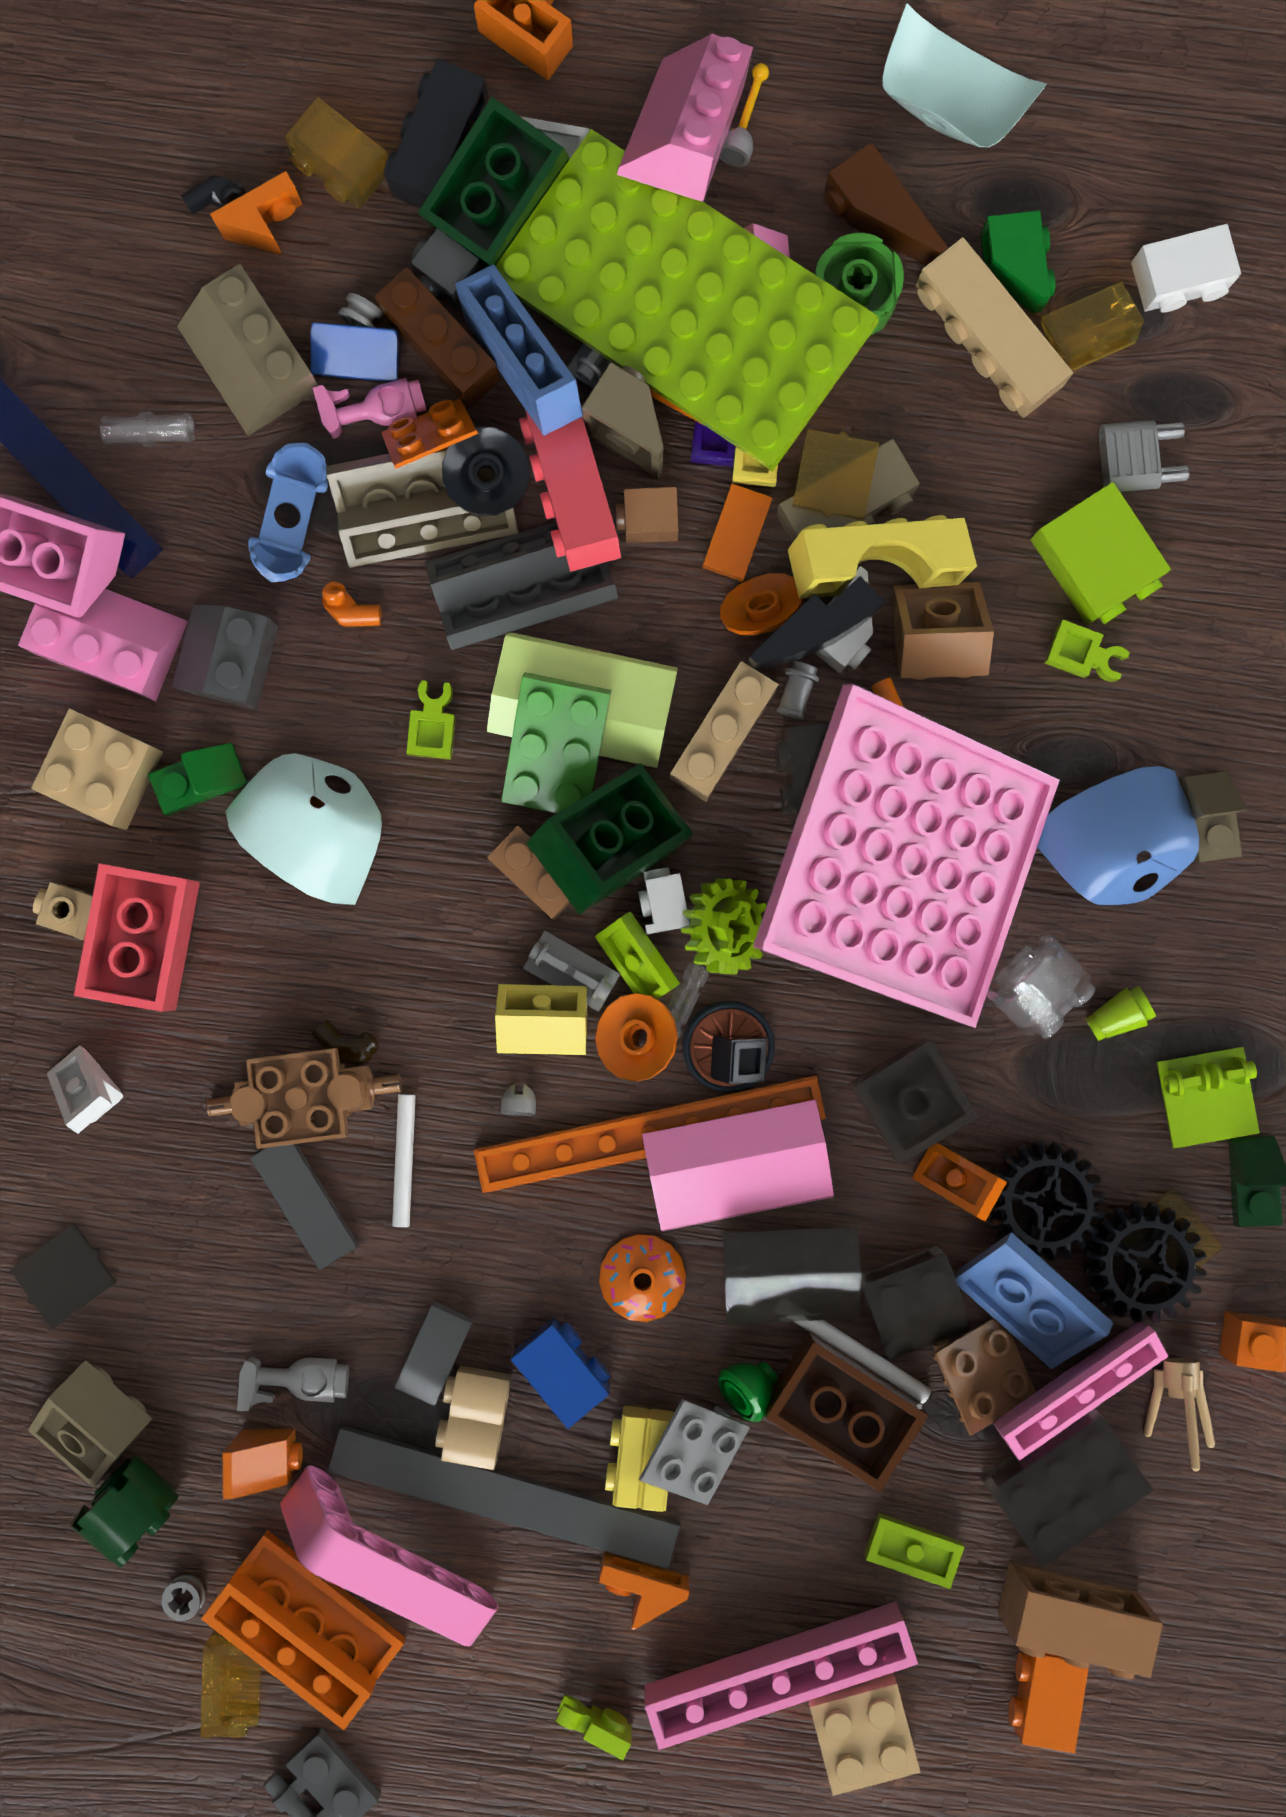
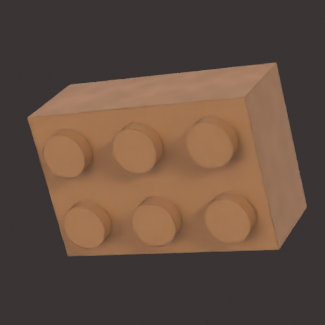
M1009 1561L998 1614L1013 1642L1021 1652L1038 1658L1045 1657L1046 1653L1060 1656L1068 1664L1079 1668H1089L1090 1664L1106 1667L1110 1673L1125 1679H1133L1135 1675L1151 1678L1163 1623L1139 1592Z

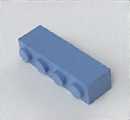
M493 264L455 283L466 324L489 357L496 363L497 369L543 436L582 417L576 379Z

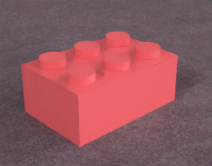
M99 864L74 996L160 1012L176 1011L200 882Z

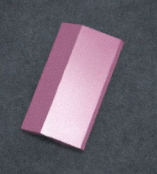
M816 1100L642 1134L661 1231L834 1197L826 1142Z
M1137 1322L1005 1413L993 1424L1015 1457L1021 1460L1159 1364L1168 1355L1151 1326Z

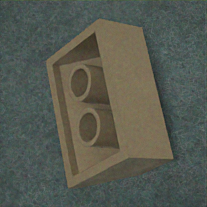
M240 263L202 287L177 327L246 434L250 436L314 395L313 387L318 386V384Z

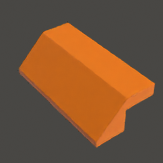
M269 1530L264 1533L201 1618L202 1621L342 1730H345L371 1696L377 1679L406 1640L403 1634L345 1589L315 1575L304 1567L299 1561L296 1552Z

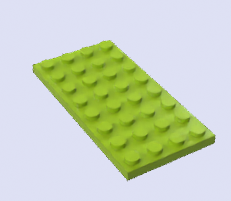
M590 129L495 267L520 301L622 369L626 365L638 371L646 379L645 384L649 385L650 389L773 472L878 325V316L706 203L617 175L625 150Z

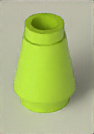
M1137 986L1131 990L1127 987L1096 1010L1093 1015L1085 1019L1097 1041H1100L1104 1038H1110L1148 1026L1147 1021L1156 1017V1014L1140 986Z

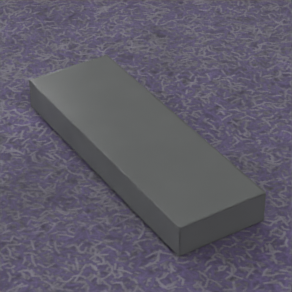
M297 1144L265 1148L250 1158L319 1271L359 1246Z

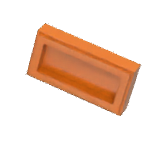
M731 484L702 568L741 582L744 581L770 508L772 497Z

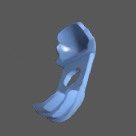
M291 443L283 446L276 451L272 461L266 468V475L272 478L273 481L259 538L250 537L248 547L253 565L270 582H281L297 577L303 572L311 557L309 553L302 551L315 494L316 492L325 493L328 488V481L326 476L327 465L323 454L308 443ZM289 503L298 509L300 520L295 527L284 528L276 522L274 512L280 504Z

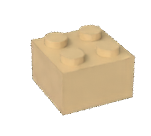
M69 708L31 789L110 826L127 830L150 782L148 774L155 771L163 751Z
M894 1673L808 1701L833 1796L921 1773Z

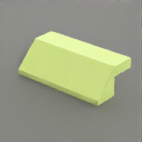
M506 633L491 695L487 732L512 737L524 672L612 690L600 756L636 764L641 763L645 766L657 768L678 668L522 634Z

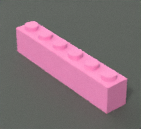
M895 1601L645 1684V1709L658 1749L661 1750L917 1665L918 1662L904 1619Z

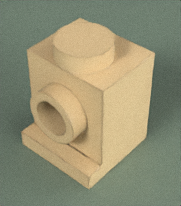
M50 882L48 889H40L35 897L33 913L38 914L36 924L84 941L93 894L63 884ZM64 902L69 905L70 911L65 918H61L60 913Z

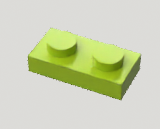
M631 911L594 936L633 993L649 995L659 999L680 984Z
M878 1513L864 1556L867 1561L951 1589L965 1546L960 1540Z

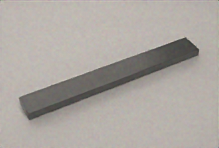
M342 1425L339 1430L328 1468L330 1473L665 1569L669 1568L680 1528V1521L638 1509L616 1507L607 1500L495 1468L490 1470L441 1461L442 1453Z

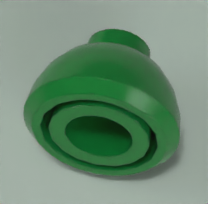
M763 1361L757 1365L735 1363L727 1366L719 1372L718 1384L723 1397L740 1417L747 1421L760 1422L765 1416L764 1414L773 1398V1386L778 1382L774 1370Z

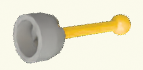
M763 63L756 64L752 70L754 80L737 128L729 129L719 156L720 160L731 166L743 167L750 161L754 141L750 132L746 129L761 84L769 76V69Z

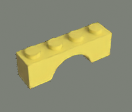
M944 515L932 516L924 521L907 522L905 518H896L884 524L867 525L864 521H856L844 527L827 528L824 524H815L804 528L788 549L799 599L811 598L814 594L818 597L840 595L856 577L858 564L867 560H884L901 567L913 578L919 588L959 585L977 567L965 518L947 519Z

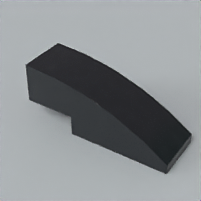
M861 576L828 607L814 594L750 655L747 664L756 670L782 665L816 653L858 629L881 609L885 601Z

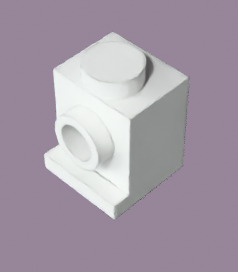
M669 867L644 872L646 890L638 891L643 917L652 916L653 924L645 925L646 934L679 929L689 925V918L682 914L683 910H687L680 873L671 875Z

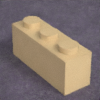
M741 661L671 771L670 780L706 802L774 695L779 684Z

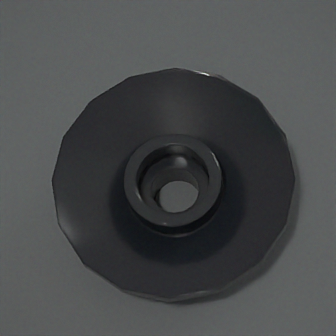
M494 427L476 428L477 435L448 446L442 462L443 484L449 497L462 510L478 516H497L512 509L524 496L530 480L529 460L522 445L509 433ZM483 468H489L494 472L495 476L490 482H482L477 476L478 472Z

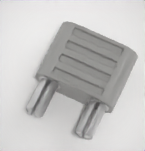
M1154 419L1101 424L1098 438L1103 487L1114 482L1120 492L1159 489L1161 483L1187 481L1189 478L1188 466L1161 467L1159 440L1177 439L1184 436V424L1170 423L1157 425Z

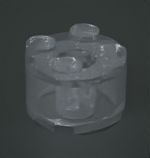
M1044 935L1038 938L1044 945L1036 950L1027 945L1013 956L994 978V981L999 985L996 992L991 989L987 992V997L1025 1035L1032 1036L1039 1033L1045 1039L1054 1035L1064 1023L1062 1017L1074 1005L1076 1007L1083 1005L1092 997L1096 989L1090 983L1091 974L1052 935Z

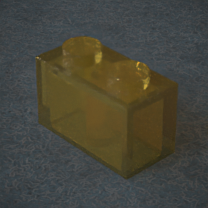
M319 97L314 100L285 136L292 153L290 156L292 163L305 175L310 177L314 173L325 182L323 184L325 189L341 203L348 200L360 209L386 178L384 176V168L388 158L386 150Z

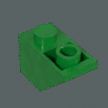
M1040 210L988 216L980 232L983 262L1012 298L1032 313L1042 312L1050 297L1055 293V274L1052 268L1047 269L1046 253L1049 252L1050 234L1048 227L1042 226Z

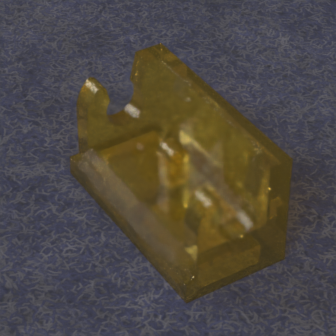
M1122 281L1044 315L1041 319V325L1046 334L1044 337L1072 371L1136 344L1144 322Z
M217 1631L212 1632L203 1646L201 1739L248 1735V1726H257L260 1721L261 1666Z

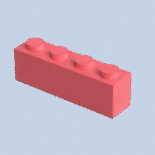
M525 410L527 417L520 418L519 423L525 445L531 443L535 445L537 454L529 456L536 482L544 480L547 491L539 493L546 519L555 517L558 529L550 531L557 558L566 556L570 572L621 558L617 532L583 417L543 436Z

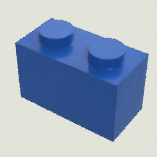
M553 1317L513 1351L511 1361L565 1427L569 1429L609 1395L610 1384L607 1380L611 1376L597 1357L593 1356L589 1359L581 1350L579 1345L583 1342L575 1329L568 1322L561 1325Z

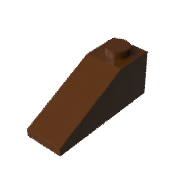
M872 142L829 172L825 186V200L832 212L837 216L842 215L849 226L863 233L877 236L887 246L926 266L948 249L947 245Z

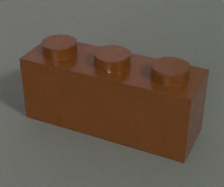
M407 267L374 296L379 309L383 313L382 316L399 332V335L456 397L461 399L468 409L500 381L496 363Z

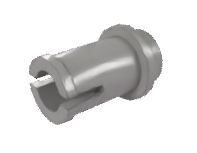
M793 661L791 668H786L785 674L788 675L780 705L777 707L778 713L800 720L804 719V712L813 683L819 682V678L816 676L818 668L797 661Z

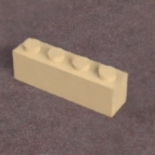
M964 237L922 269L916 283L917 293L921 302L927 309L931 311L936 310L944 320V326L950 338L955 343H962L972 355V363L976 370L983 377H990L1000 389L999 396L1008 409L1011 411L1017 410L1021 417L1025 418L1064 387L1072 376L1073 371Z

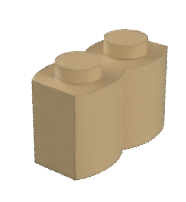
M460 1365L456 1377L448 1376L443 1402L451 1404L448 1421L440 1420L435 1447L443 1448L441 1461L494 1470L499 1454L512 1374Z

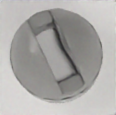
M516 1084L507 1087L502 1095L500 1113L516 1116L535 1115V1093L525 1084L523 1086V1095L516 1094Z

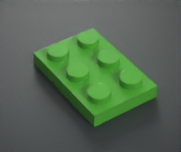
M524 672L521 680L501 802L559 813L593 792L612 690Z

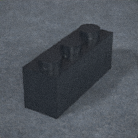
M436 59L431 73L426 72L423 75L418 88V104L414 113L408 112L405 116L401 128V137L403 139L397 152L392 151L389 154L384 168V176L386 177L392 197L419 208L422 207L489 100L484 77L440 59Z

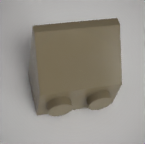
M610 362L582 407L583 420L588 437L658 479L663 472V443L649 385L645 384L646 379L635 369L626 365L621 369Z
M85 1360L48 1397L28 1431L94 1488L140 1436L152 1418L146 1413L145 1407L138 1399L126 1396L113 1384L112 1378L105 1370L93 1367Z

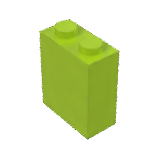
M1114 482L1040 528L1030 539L1086 625L1091 624L1098 618L1101 619L1103 624L1108 623L1127 610L1123 602L1135 594L1141 601L1163 587L1159 579L1171 571V568Z

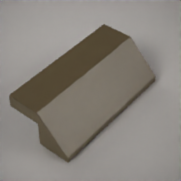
M448 447L397 469L393 465L390 454L326 466V476L338 513V532L349 568L517 534L519 532L514 507L497 516H478L462 510L449 497L443 484L442 462ZM483 468L478 472L477 476L482 482H490L495 474L491 469Z

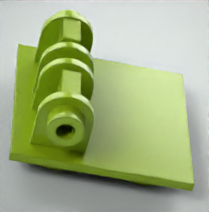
M1244 1047L1156 1062L1173 1149L1260 1133L1250 1079L1257 1077V1069L1253 1061L1246 1062Z

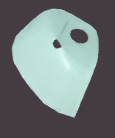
M907 3L893 38L882 76L883 88L887 94L912 115L942 134L978 147H990L998 143L1020 120L1047 85V83L1014 73L969 49L938 30Z
M296 753L285 754L272 760L252 778L225 810L230 831L239 845L263 866L307 895L330 903L355 905L371 868L381 835V813L361 780L345 768ZM329 775L341 777L349 784L350 792L341 794L333 791L325 783V777ZM312 796L318 797L325 805L319 809L315 808L310 804V798Z

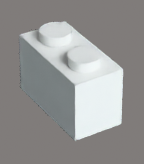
M1228 224L1143 245L1131 262L1144 312L1160 308L1162 313L1174 311L1183 307L1188 300L1202 297L1203 302L1216 300L1229 292L1228 289L1241 275Z

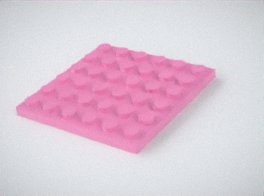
M843 684L753 947L976 1028L1060 780L858 686Z

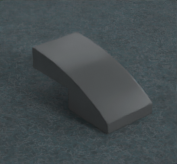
M433 1301L398 1378L395 1389L435 1406L474 1319Z

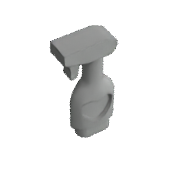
M250 1356L245 1361L239 1374L237 1411H249L257 1403H272L274 1401V1394L258 1390L260 1385L286 1387L296 1398L305 1401L334 1403L335 1398L347 1397L349 1365L338 1364L337 1359L306 1357L299 1359L286 1369L261 1367L260 1360Z

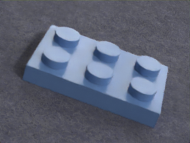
M1012 1232L959 1268L952 1280L1050 1369L1106 1337L1113 1325L1109 1318Z

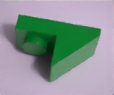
M232 743L180 754L182 761L148 774L162 812L166 816L248 784Z

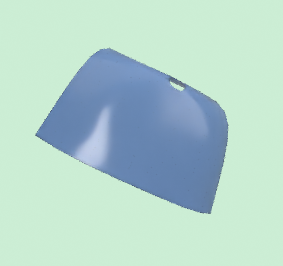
M1161 766L1142 767L1110 778L1061 803L1048 814L1037 848L1059 874L1084 898L1097 905H1121L1149 899L1194 861L1199 850V834L1191 807L1176 772ZM1148 851L1151 854L1148 860L1137 863V855L1140 852ZM1149 873L1158 874L1156 882L1143 891L1133 890L1135 882L1142 876Z

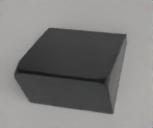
M728 1035L714 1036L711 1077L727 1084L765 1082L768 1038Z

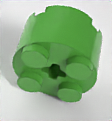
M851 233L841 236L822 254L815 270L816 276L878 316L879 323L870 335L884 329L894 312L901 294L904 271L899 256L895 251L892 252L885 246L882 239L868 233ZM850 284H857L858 289H854V286Z

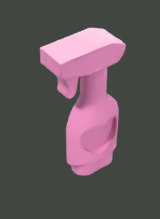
M407 378L378 385L370 390L364 401L337 409L335 407L336 404L349 399L350 394L347 389L330 391L326 390L323 385L313 387L322 424L333 439L341 435V426L371 420L381 426H390V424L400 418H416L418 413L427 411L419 379L407 382Z

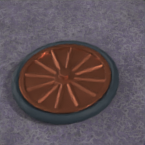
M735 1001L718 1002L698 1012L690 1021L683 1039V1057L688 1070L703 1086L714 1091L728 1093L750 1088L757 1083L727 1084L711 1077L713 1037L718 1035L768 1038L765 1074L767 1073L774 1057V1035L767 1020L755 1008Z

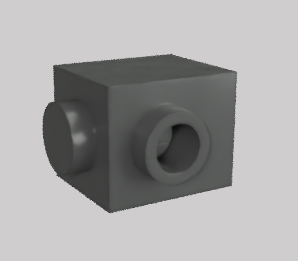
M438 228L429 239L423 238L417 244L412 254L411 265L414 275L436 299L439 296L458 310L461 305L455 283L481 271L479 259Z

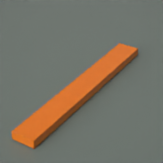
M812 1075L475 1148L474 1155L482 1193L646 1158L642 1134L811 1100H816L820 1120L826 1119L817 1076Z

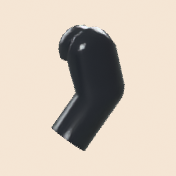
M214 175L183 193L181 197L192 215L209 205L223 207L246 194V191L238 182Z

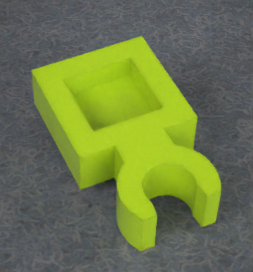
M1061 620L1058 623L1044 663L1082 678L1089 676L1091 668H1094L1103 680L1116 682L1121 678L1122 674L1111 670L1108 666V660L1110 657H1115L1118 660L1124 661L1130 653L1120 646H1112L1107 649L1099 647L1103 634L1066 620Z
M422 680L418 687V695L424 704L423 711H410L406 754L408 756L452 760L456 716L444 713V708L450 704L453 698L452 687L450 683H444L442 696L438 699H431L428 696L429 683Z
M564 1694L557 1708L559 1714L555 1721L567 1729L583 1733V1740L624 1760L631 1746L632 1725L628 1724L627 1719L619 1712L610 1708H605L603 1711L592 1705L591 1709H589L578 1699Z

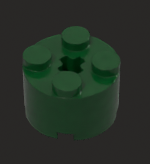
M134 1454L132 1459L128 1458L101 1484L94 1492L96 1496L90 1503L93 1507L89 1509L84 1504L72 1520L70 1527L107 1560L121 1568L138 1549L139 1545L136 1542L143 1534L147 1532L150 1536L154 1535L170 1516L168 1510L177 1501L179 1495L175 1492L173 1486L137 1454Z

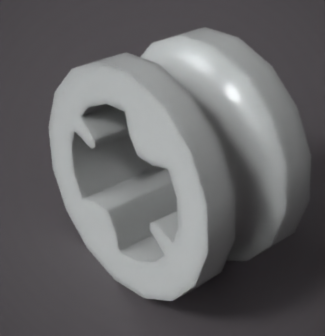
M349 293L346 297L348 306L341 307L338 312L339 316L351 326L375 328L373 322L374 320L381 319L382 311L366 298L355 293Z
M190 1574L176 1577L162 1594L161 1604L164 1612L175 1621L191 1619L206 1601L207 1591L205 1584L200 1578ZM179 1588H182V1594L187 1590L191 1593L193 1598L188 1603L189 1607H185L186 1602L179 1605L175 1601V1596L180 1592Z

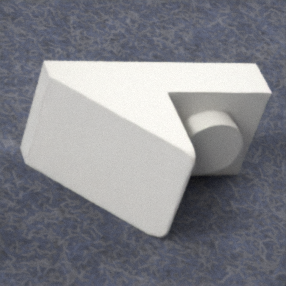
M81 1045L47 1072L65 1125L77 1134L90 1123L96 1122L123 1098L121 1090Z

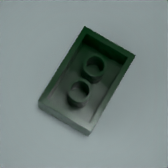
M491 97L418 211V214L433 229L436 230L438 228L477 257L482 264L487 267L493 264L496 266L570 157L561 145Z
M640 763L549 818L526 844L580 915L670 856L693 835V832Z

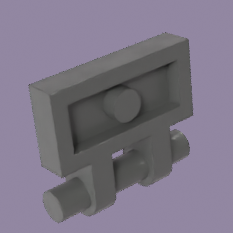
M322 1727L288 1758L285 1766L295 1777L286 1783L277 1772H274L263 1784L264 1788L273 1797L272 1804L280 1813L286 1811L290 1817H362L378 1802L381 1794ZM305 1789L321 1805L314 1813L299 1797Z

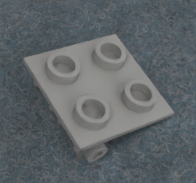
M682 1399L639 1480L708 1505L750 1426L730 1418L731 1414L719 1406H715L712 1411Z

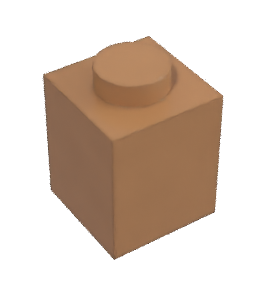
M677 487L624 489V503L616 504L617 530H626V543L678 541Z

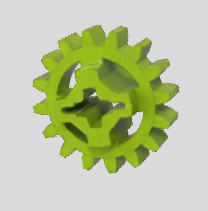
M731 878L715 879V883L701 884L703 894L690 895V899L695 905L693 910H683L682 913L690 919V924L681 928V933L690 934L691 940L684 946L685 949L697 951L693 962L697 965H706V971L710 973L735 975L738 973V969H751L750 958L761 959L763 956L760 949L754 948L753 945L762 922L761 913L765 911L767 904L756 903L755 900L759 891L757 889H746V881L732 880Z

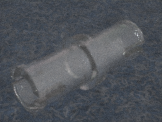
M141 411L138 416H102L100 421L102 424H107V426H100L101 437L106 445L112 443H141L144 447H153L157 442H193L194 435L188 433L194 432V422L190 413L154 415L151 411Z

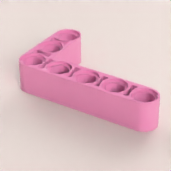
M313 1465L306 1466L280 1502V1507L299 1561L309 1571L327 1581L465 1646L473 1644L499 1608L496 1600L477 1584L354 1524L336 1481L318 1467Z

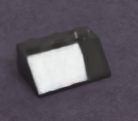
M858 1227L723 1233L721 1235L726 1325L859 1318L861 1267Z

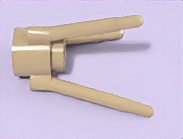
M1166 1358L1163 1360V1369H1154V1387L1143 1434L1146 1437L1152 1435L1164 1388L1168 1389L1169 1397L1184 1399L1191 1468L1197 1472L1200 1470V1451L1194 1398L1197 1401L1206 1445L1209 1448L1215 1446L1213 1427L1203 1386V1370H1200L1199 1360Z

